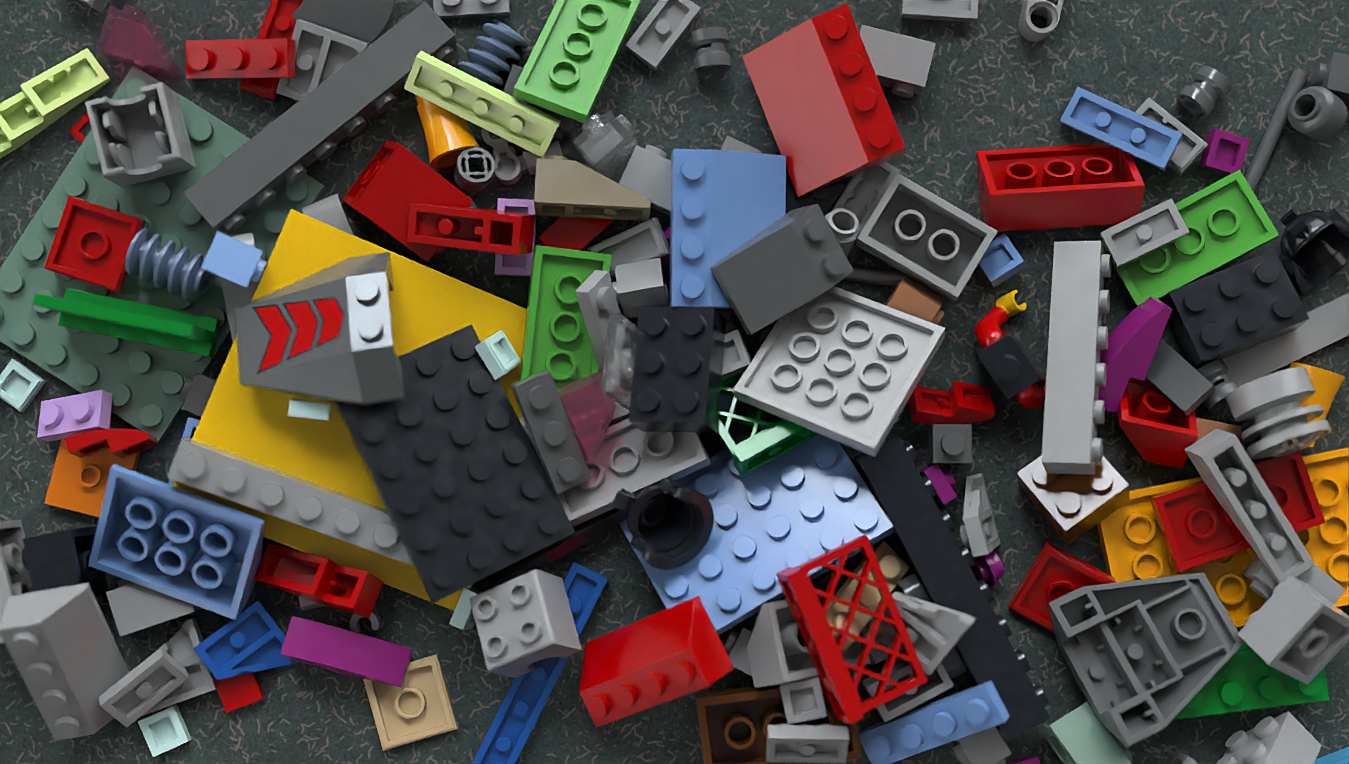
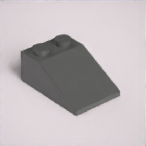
M818 204L791 210L710 268L747 335L757 332L828 291L854 271Z

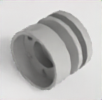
M1295 367L1263 376L1234 389L1226 395L1225 399L1234 421H1255L1253 426L1241 434V438L1245 442L1260 440L1247 448L1250 459L1281 457L1297 452L1312 445L1314 441L1332 431L1327 420L1310 422L1324 413L1322 406H1301L1302 402L1309 399L1316 392L1306 368Z

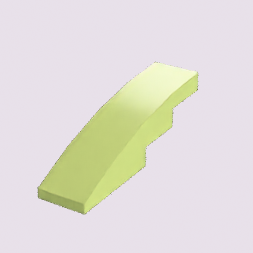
M88 48L20 85L22 92L0 103V159L25 144L110 81L109 76Z

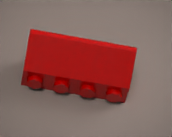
M1105 143L976 151L982 219L985 224L1000 233L1015 230H1045L1047 228L1063 227L1082 228L1095 225L1115 226L1140 214L1145 184L1131 155Z
M698 595L585 643L579 693L595 726L599 727L708 687L734 669Z

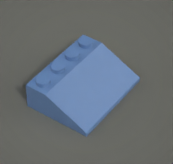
M673 149L671 153L669 307L733 309L710 268L786 214L785 155L713 149Z
M114 464L110 469L88 566L236 620L253 595L256 584L254 577L262 558L265 520Z

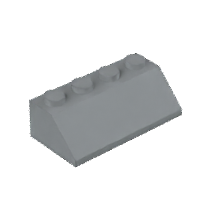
M89 583L9 596L0 623V635L54 740L58 741L95 734L114 718L100 707L98 697L127 675L129 670Z

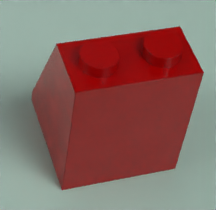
M385 140L342 198V201L427 262L431 257L437 258L446 246L407 242L410 203L469 207L473 202L471 198L402 145L389 140Z

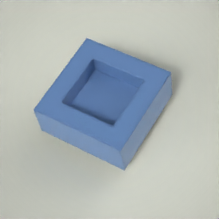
M1005 233L992 240L978 263L993 287L1026 268L1024 260Z

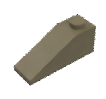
M550 155L545 159L536 158L535 215L648 221L650 219L651 200L575 160H568L564 156Z

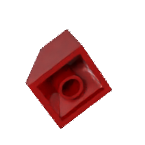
M1130 377L1118 407L1120 427L1144 461L1182 469L1188 457L1184 449L1195 443L1198 438L1195 410L1186 416L1146 378L1143 381Z

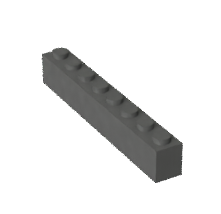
M425 1L183 193L216 232L218 231L223 234L235 232L244 225L247 220L246 216L256 208L263 209L271 204L277 197L276 192L287 183L293 185L301 180L307 173L306 168L317 159L323 161L331 156L337 149L336 144L347 135L353 137L361 132L367 124L366 120L376 112L384 113L396 102V96L405 90L404 86L415 58L420 51L447 63L454 56V49L457 48L454 33Z

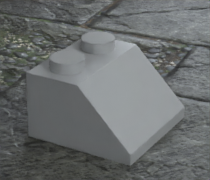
M1290 575L1284 582L1276 586L1272 596L1259 611L1254 612L1247 619L1246 625L1238 635L1268 665L1308 685L1349 641V616L1312 587Z

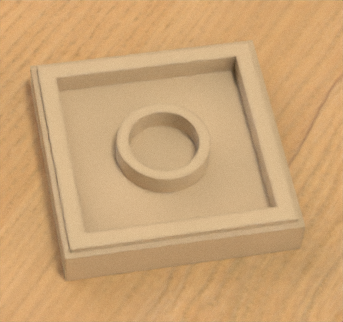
M438 654L409 662L402 688L363 679L383 751L458 729Z

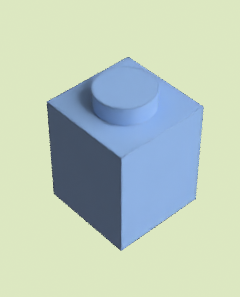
M217 231L201 268L247 288L250 280L258 283L267 261L260 259L263 251Z

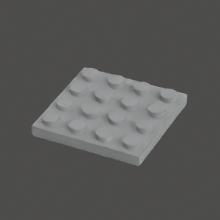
M833 286L828 291L778 319L734 387V398L867 454L876 456L944 340L945 328Z

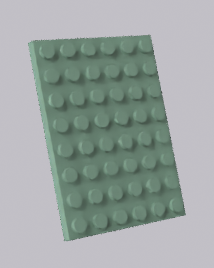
M133 65L111 99L122 100L136 97L142 94L141 87L161 82ZM178 94L196 168L120 187L104 178L91 129L0 268V342L82 394L98 390H104L113 394L111 412L137 429L155 436L158 442L163 441L183 410L181 408L184 400L179 399V396L188 377L194 379L197 373L205 375L231 335L220 276L215 274L206 291L195 301L188 302L183 300L182 294L175 296L169 293L168 288L160 289L155 286L153 281L147 283L141 280L140 275L133 276L128 274L122 294L44 269L69 196L146 221L144 228L148 229L146 241L149 242L157 233L162 236L161 248L168 241L172 240L176 242L174 254L177 255L183 247H187L190 249L189 261H192L198 253L202 254L205 260L217 232L183 192L248 142L250 138ZM305 174L295 184L289 185L287 183L276 192L277 197L271 204L263 209L256 208L246 216L247 220L242 227L230 234L226 232L225 235L232 236L252 232L255 248L263 251L260 259L268 263L290 209L303 214L302 208L317 202L326 186ZM66 288L219 319L221 324L214 356L212 358L58 326L61 312L32 305L34 295L38 293L64 299Z

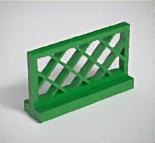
M66 288L64 299L35 293L32 305L61 312L58 326L212 358L221 320L69 288Z
M744 372L721 381L720 394L731 396L733 400L729 413L719 411L717 430L719 438L734 459V466L741 477L819 435L815 431L786 419L777 423L763 421L761 418L764 410L759 408L756 419L736 415L735 410L738 399L734 398V388L731 387L738 383ZM720 420L726 421L725 427ZM732 422L753 427L751 437L736 445L729 435ZM759 428L764 429L763 431L757 433Z

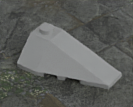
M787 600L762 604L747 646L754 687L781 684L817 676L818 673ZM873 617L860 632L859 637L866 639L871 626L869 623ZM877 631L874 643L891 649L892 643ZM854 640L847 651L841 653L844 661L856 666L864 643ZM871 647L866 664L886 660L889 653Z

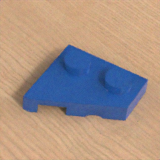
M256 601L240 613L236 620L232 619L193 648L217 680L299 663L289 660L280 654L286 636L259 601Z

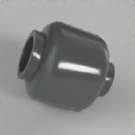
M1311 86L1301 90L1292 99L1287 111L1288 121L1292 128L1310 140L1324 141L1334 137L1343 128L1347 119V107L1343 100L1321 86Z

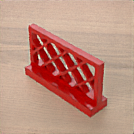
M867 535L853 539L794 568L788 567L775 573L836 719L850 725L864 718L863 713L928 682ZM858 548L861 549L865 558V564L860 576L843 569L848 553ZM838 558L835 566L828 563ZM820 566L833 570L826 592L813 587L807 572ZM870 573L874 581L868 579ZM841 574L858 580L851 602L833 596ZM866 584L877 588L881 596L876 612L858 606ZM817 595L824 597L821 604ZM831 600L849 607L841 629L829 625L826 618ZM885 609L888 613L889 618L883 616ZM856 610L874 617L866 639L849 633ZM881 620L892 624L896 632L891 649L874 643ZM833 632H836V633L839 634V635H838V638H837V641L835 640V637H834V635H833ZM846 637L864 643L856 666L845 662L841 654ZM900 646L902 647L904 654L898 652ZM871 647L889 653L881 676L864 669ZM896 657L907 660L914 675L901 683L889 679ZM848 668L854 670L852 678L848 671ZM862 673L879 680L874 696L864 701H861L856 690ZM887 683L893 685V687L885 690Z

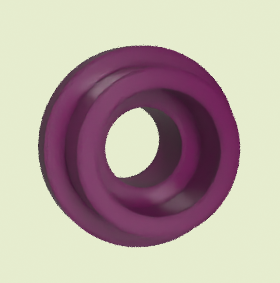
M994 551L977 557H973L971 554L975 565L970 569L978 581L982 579L989 587L997 584L999 578L1004 575V567Z

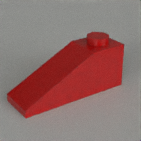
M410 203L407 242L511 255L532 253L535 214Z

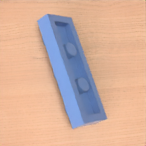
M1077 87L1060 119L1062 124L1164 171L1183 138L1182 133L1080 87Z

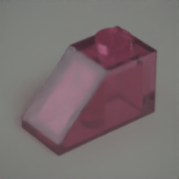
M124 5L123 10L109 6L96 50L108 59L180 78L181 69L157 26L146 17L147 12L130 5Z
M601 370L557 389L586 462L597 458L616 409L614 399L618 397L613 381L609 376L604 378Z

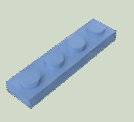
M988 681L898 715L887 722L883 721L869 726L859 732V738L871 764H891L1004 723L1010 716L992 681Z

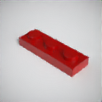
M294 39L185 40L186 79L295 78Z

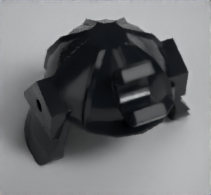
M1335 208L1330 212L1315 210L1297 215L1291 209L1279 219L1286 226L1280 242L1281 255H1279V258L1286 270L1296 277V284L1299 285L1302 294L1316 289L1349 263V222Z
M662 478L659 485L644 487L637 496L622 488L617 492L612 506L629 513L627 527L633 535L630 545L641 552L643 558L653 568L672 570L689 563L705 547L713 529L714 513L710 501L703 494L691 490L670 478Z

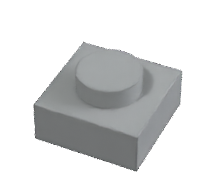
M818 675L779 684L788 724L827 717Z

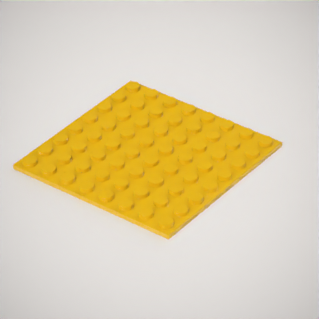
M290 209L251 302L350 257L389 252L394 291H390L397 356H401L472 324L480 342L502 330L520 360L522 358L527 309L293 209ZM236 335L192 439L386 509L333 400L241 385ZM521 363L505 375L499 377L518 418L522 417L510 385L519 382ZM290 399L331 403L330 419L321 420L289 416ZM175 480L172 486L265 520L264 537L305 553L328 558L340 565L367 571L382 580L386 585L431 602L413 565ZM463 589L435 602V604L455 611Z

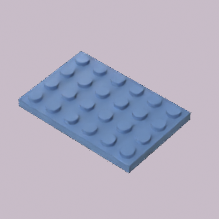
M819 434L741 477L734 466V459L731 458L686 484L685 487L703 494L710 501L714 513V524L710 538L702 551L689 563L672 570L653 568L646 562L641 552L633 546L632 548L666 608L699 595L717 634L720 635L759 612L762 604L776 602L785 596L775 573L788 567L794 568L862 535H867L870 544L873 545L895 531L840 443ZM628 519L619 524L627 539L631 542L633 535L627 527ZM858 548L849 552L846 560L861 552V549ZM838 558L828 563L835 566ZM820 566L807 573L810 580H813L830 569Z

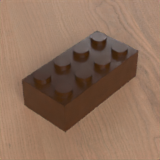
M820 681L827 717L793 723L792 725L820 726L829 724L833 726H848L849 743L846 760L862 758L857 721L849 725L836 719ZM779 684L756 688L754 686L695 693L704 764H819L766 762L768 725L788 724Z

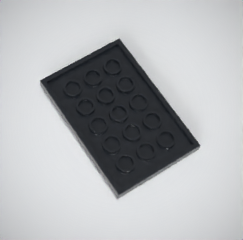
M472 324L398 356L401 362L404 400L372 405H358L333 400L432 604L575 533L499 378L494 380L475 348L481 342Z

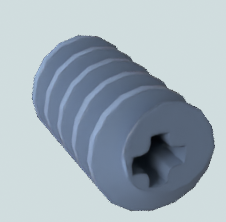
M494 19L495 24L485 23L482 27L487 37L477 36L474 39L479 50L471 48L467 50L466 55L472 63L461 61L458 64V68L488 85L493 83L503 86L505 82L498 75V72L510 73L511 67L506 62L507 58L518 61L521 58L514 47L517 45L527 48L529 44L515 30Z
M148 229L140 230L131 241L125 260L127 273L133 276L140 275L141 280L147 283L153 281L155 286L160 289L168 288L169 293L175 296L182 294L185 301L193 302L206 291L215 276L214 273L201 268L204 256L198 253L192 261H189V248L183 247L176 255L174 254L176 242L170 240L161 248V235L156 233L148 242L146 241Z

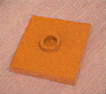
M61 439L44 504L100 517L111 467L115 464L135 472L141 452L120 458L112 454L110 448L79 458L69 453L65 440Z

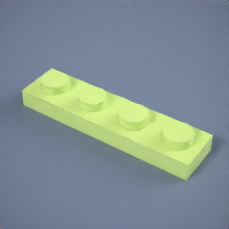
M420 51L416 56L404 89L544 158L561 122L423 51Z

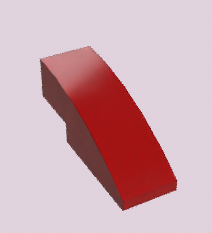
M270 543L254 577V580L268 586L366 618H370L384 583L367 571L340 565L328 558Z

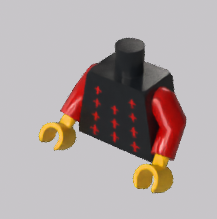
M1013 290L996 300V307L976 324L974 334L977 340L973 343L979 359L1005 397L1012 402L1018 400L1027 409H1035L1045 404L1046 380L1006 323L1008 318L1024 311L1027 307L1026 302L1020 305L1016 303L1014 296L1018 291Z

